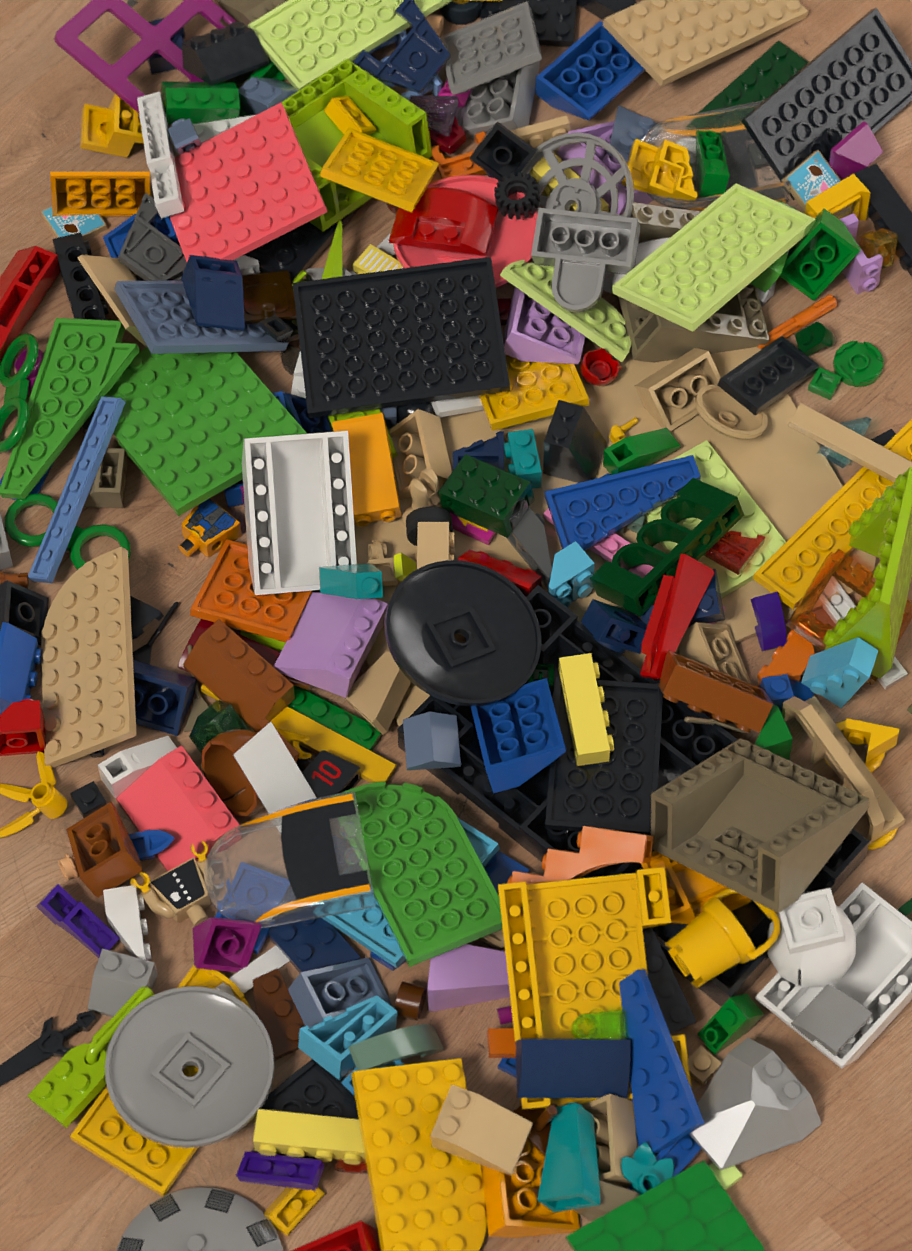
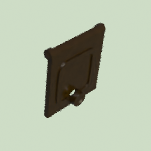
M288 270L242 275L245 324L259 323L273 315H277L281 320L297 319L294 291Z

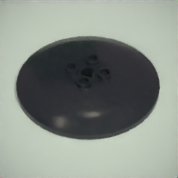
M446 560L427 564L410 573L398 585L386 610L385 635L394 661L414 685L439 700L461 706H484L500 702L515 694L529 680L539 661L541 631L531 604L510 580L486 566L459 560ZM454 634L463 635L466 638V642L459 643L455 640Z

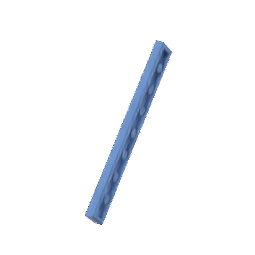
M103 396L100 398L29 572L28 578L32 581L53 583L126 403L121 398Z

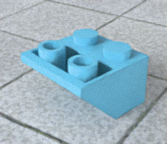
M576 541L554 555L549 583V594L567 608L573 601L588 596L594 589L590 577L594 574L595 563Z

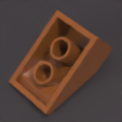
M112 802L66 829L80 879L96 898L104 895L103 890L115 888L143 871L138 853Z

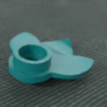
M643 1143L635 1150L633 1158L622 1157L621 1171L625 1179L633 1184L634 1191L640 1196L667 1179L672 1178L673 1159L665 1158L656 1161L649 1145ZM643 1181L648 1184V1190L643 1187Z

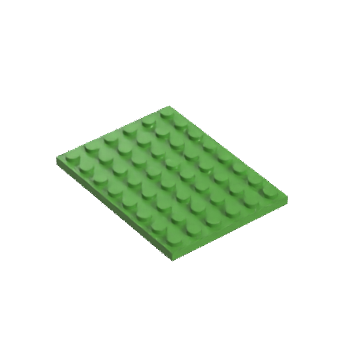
M147 347L136 355L105 395V397L121 398L126 402L112 436L125 449L128 456L178 516L243 479L242 453L244 438L307 434L236 352L152 354Z

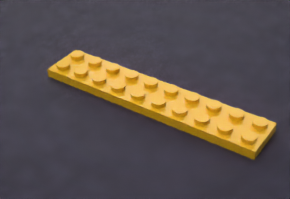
M912 419L884 446L886 449L911 462ZM863 466L754 573L753 579L770 593L778 592L780 600L794 610L855 549L849 546L851 539L849 529L852 522L858 520L863 511L869 509L874 500L883 495L886 487L892 486L894 482Z

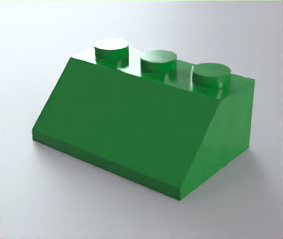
M162 81L161 83L162 99L168 125H172V123L180 119L187 120L190 118L192 124L238 118L239 92L234 82H220L212 86L206 82Z
M823 209L815 217L816 222L808 234L790 248L780 275L781 278L813 301L860 252V247L845 224L826 209Z

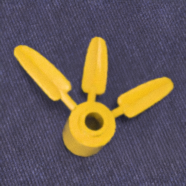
M38 751L36 756L41 783L36 784L32 790L0 783L1 795L27 803L29 798H31L33 805L37 807L32 812H26L0 828V838L7 837L26 828L33 823V816L39 812H42L49 819L58 818L65 812L67 800L54 787L56 784L52 767L45 765V755L43 752Z

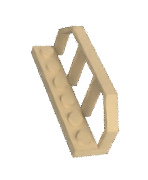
M794 696L783 702L782 716L785 722L795 717L813 741L811 762L814 764L825 758L839 777V785L869 798V808L865 814L870 822L868 834L870 843L903 825L905 819L818 699L814 696L803 701Z

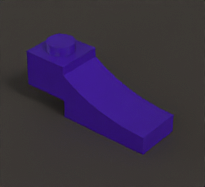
M59 884L55 885L36 905L55 925L57 924L71 934L98 958L102 949L110 950L120 939L81 901L77 902Z

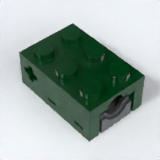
M467 454L463 456L438 491L443 509L506 538L510 536L512 529H515L529 509L528 506H531L535 500L530 481Z

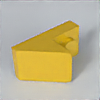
M847 718L843 735L852 744L869 745L865 762L867 763L896 746L899 729Z

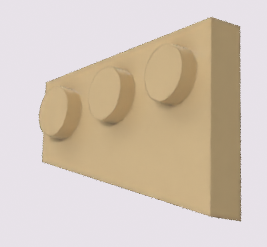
M567 115L511 130V132L534 149L553 137L567 134L568 131H571Z

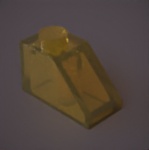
M883 228L876 231H868L860 236L859 247L867 258L881 254L883 257L881 269L893 265L898 236L895 232Z

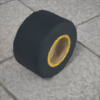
M452 0L441 7V13L450 23L467 25L480 17L482 0Z

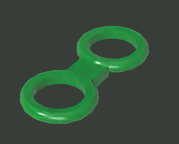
M29 333L18 336L10 344L0 365V382L3 387H6L4 404L0 408V454L9 451L17 444L26 429L29 419V406L26 402L29 384L27 377L32 372L38 356V341L34 335ZM27 345L25 361L20 370L11 377L10 369L12 362L19 350ZM17 409L18 417L10 435L4 441H1L2 427L10 413Z
M40 493L28 494L25 499H17L9 506L5 515V529L10 538L20 545L39 547L45 533L33 536L23 534L15 525L17 515L24 508L31 505L45 506L54 513L58 501L51 496ZM101 524L82 529L75 526L66 552L70 553V559L77 570L86 563L81 557L83 545L89 539L96 536H107L117 541L120 547L122 546L128 550L129 561L131 543L126 534L117 527Z

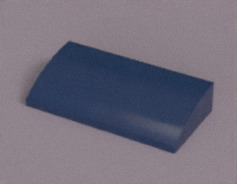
M520 1039L515 1041L517 1098H601L608 1094L627 1098L630 1075V1040Z

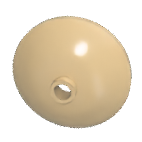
M718 385L705 386L700 389L696 396L695 405L701 418L720 434L736 439H751L763 434L767 427L768 420L764 410L757 415L752 414Z

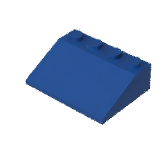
M600 20L536 76L535 94L555 109L591 120L646 70L610 34Z
M547 678L524 684L515 694L500 702L484 706H471L486 772L493 793L522 785L566 752Z

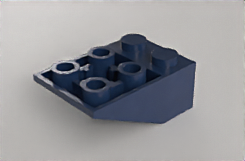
M190 255L181 279L196 326L244 331L243 283L238 262L235 260Z

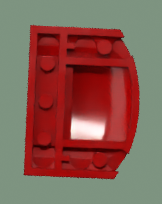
M446 187L426 188L413 212L398 208L389 243L485 256L498 214V207L468 191Z

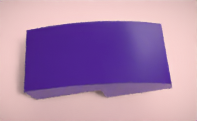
M778 592L752 598L751 603L758 623L755 626V631L761 651L775 649L779 646L783 647L787 643V636Z

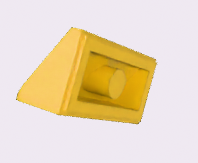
M349 96L332 98L324 110L343 134H345L348 128L366 135H371L377 130Z
M318 1186L316 1191L286 1187L264 1211V1216L270 1220L272 1225L287 1236L325 1193Z

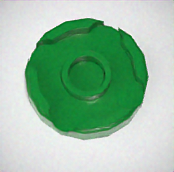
M850 341L843 344L836 351L833 360L834 372L842 377L841 381L846 385L866 387L875 383L881 376L883 356L878 348L871 343Z

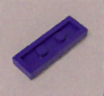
M245 1151L236 1176L241 1182L316 1191L325 1166L321 1160L282 1155L265 1156L260 1153Z

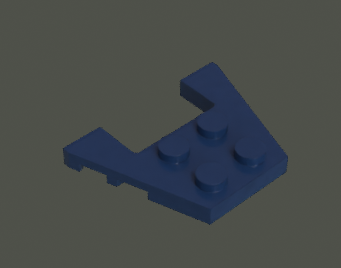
M403 0L395 12L413 26L410 32L384 63H380L364 49L353 63L376 79L421 94L451 56L415 1Z

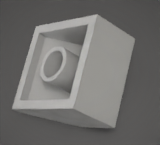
M102 949L93 974L88 1011L91 1010L95 1013L113 1017L139 988L147 986L153 990L158 976L155 962Z

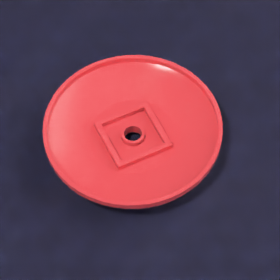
M461 175L445 178L427 186V188L446 187L468 191L497 206L494 189L497 187L498 182L496 178L480 175ZM517 192L508 198L518 200L526 195L522 192ZM498 211L485 256L394 243L393 246L397 259L403 268L491 257L495 288L508 282L500 276L507 265L519 260H525L524 263H531L533 260L531 252L538 214L537 211L534 214L528 212L529 217L525 218L524 215H521V219L517 220L516 216H513V219H509L508 214L504 217L501 211Z

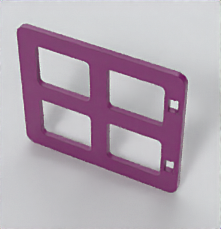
M92 0L56 32L54 40L59 47L139 113L137 98L146 95L127 80L133 72L154 53H159L188 77L189 82H205L183 69L182 50L172 43L170 39L198 14L202 15L217 29L225 27L220 23L221 19L229 25L236 21L212 0H183L178 7L156 26L147 22L123 0ZM105 12L112 13L141 38L136 45L113 65L105 62L78 38Z

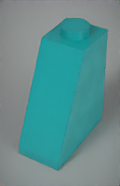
M371 563L319 567L320 593L352 599L383 597L382 571Z

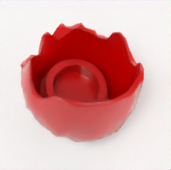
M604 348L588 351L584 355L580 371L586 382L595 386H605L615 380L622 367L618 365V360L612 359L609 352H606Z

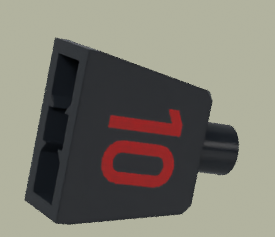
M325 750L320 751L314 760L311 758H298L296 763L318 800L327 799L350 790L361 780L360 767Z

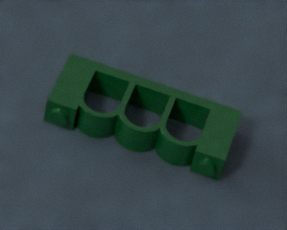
M692 478L676 494L677 498L665 504L661 510V519L653 520L641 527L637 533V543H630L620 548L614 554L612 563L606 561L590 577L597 596L641 617L655 603L663 575L674 576L675 578L681 554H686L698 561L744 516L738 497ZM686 518L702 520L693 530L677 524ZM663 541H672L678 544L668 554L653 547ZM642 564L654 567L644 578L629 571L631 568Z

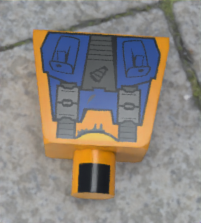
M209 498L195 506L182 522L181 528L185 540L178 547L186 557H190L197 549L206 557H211L221 550L226 539L235 541L242 536L240 522Z

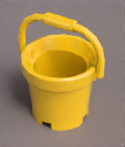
M727 888L708 900L702 908L703 912L675 937L666 942L665 946L671 948L668 952L686 977L691 974L694 978L691 984L699 988L737 963L744 964L754 960L768 950L777 941L780 933V919L777 916V912L755 902L766 916L772 919L774 927L771 937L763 945L755 949L739 921L720 901L731 894L738 893Z

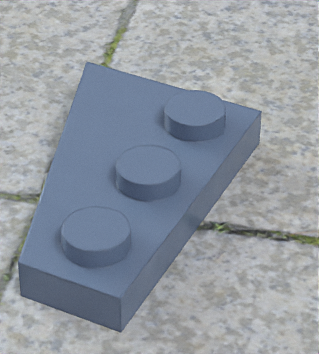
M618 105L610 144L617 149L627 162L634 140L638 139L649 143L659 133L661 125L654 122L651 118L643 117Z

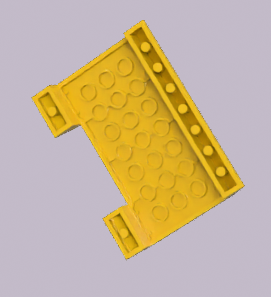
M665 867L642 869L630 874L526 884V882L499 884L498 891L515 1041L520 1039L626 1040L619 982L639 969H645L647 973L642 929L671 923ZM685 1034L671 1036L690 1084ZM630 1075L627 1098H625L628 1100L632 1099ZM521 1098L522 1109H543L552 1104L564 1106L568 1103H578L583 1105L598 1098Z

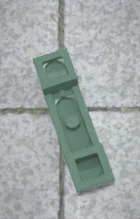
M432 1024L415 1025L393 1030L348 1047L358 1071L381 1068L386 1063L417 1055L425 1057L444 1051L441 1040Z

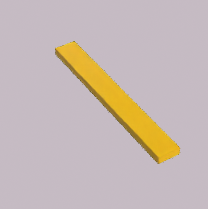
M202 685V693L223 703L209 689ZM288 706L270 721L275 728L310 737V740L307 742H299V745L316 754L325 750L360 767L361 778L370 783L386 782L387 784L396 770V764Z

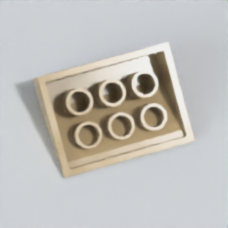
M80 255L78 260L125 329L147 348L145 341L114 290L117 281H140L138 279L139 275L119 262L118 258Z

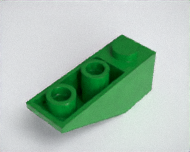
M697 130L696 184L699 197L718 199L725 193L730 176L721 135L711 130Z
M667 428L625 437L604 449L603 466L610 475L650 466L681 448V445Z

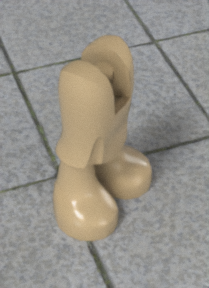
M424 469L420 472V479H413L410 483L412 507L405 509L402 513V522L405 527L406 517L413 510L431 506L442 508L438 494V477L432 469Z

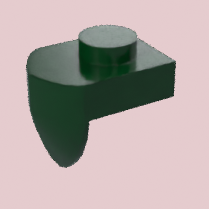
M815 322L795 333L798 349L807 356L824 347H833L836 343V338L832 331L820 322Z

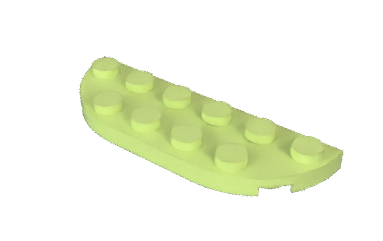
M519 260L507 265L503 269L500 276L510 284L517 287L592 342L604 348L613 357L621 362L624 361L630 351L631 340L627 335L624 318L610 303L600 298L598 303L587 311L579 313L569 312L559 306L552 293L551 285L554 266L524 263L525 260Z

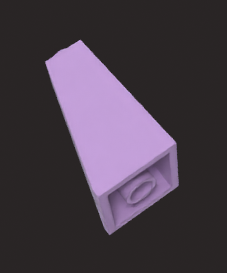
M465 944L435 956L430 960L428 980L429 1011H439L510 997L504 951Z

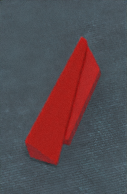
M686 554L680 555L675 578L674 576L663 575L642 641L641 653L646 655L640 672L642 677L661 678L668 650L676 652L714 575L713 569Z

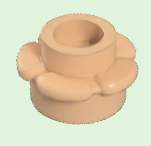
M65 854V858L58 860L63 876L66 880L73 877L78 878V869L74 856L70 858L68 854Z

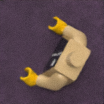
M201 840L204 849L200 853H196L194 845L191 844V852L198 857L197 861L193 857L151 881L146 873L139 872L143 877L142 885H138L134 878L131 879V885L134 888L141 889V895L152 912L165 918H173L178 923L190 918L194 926L209 919L204 909L211 905L210 897L214 894L215 873L210 858L205 855L208 851V846L204 841Z

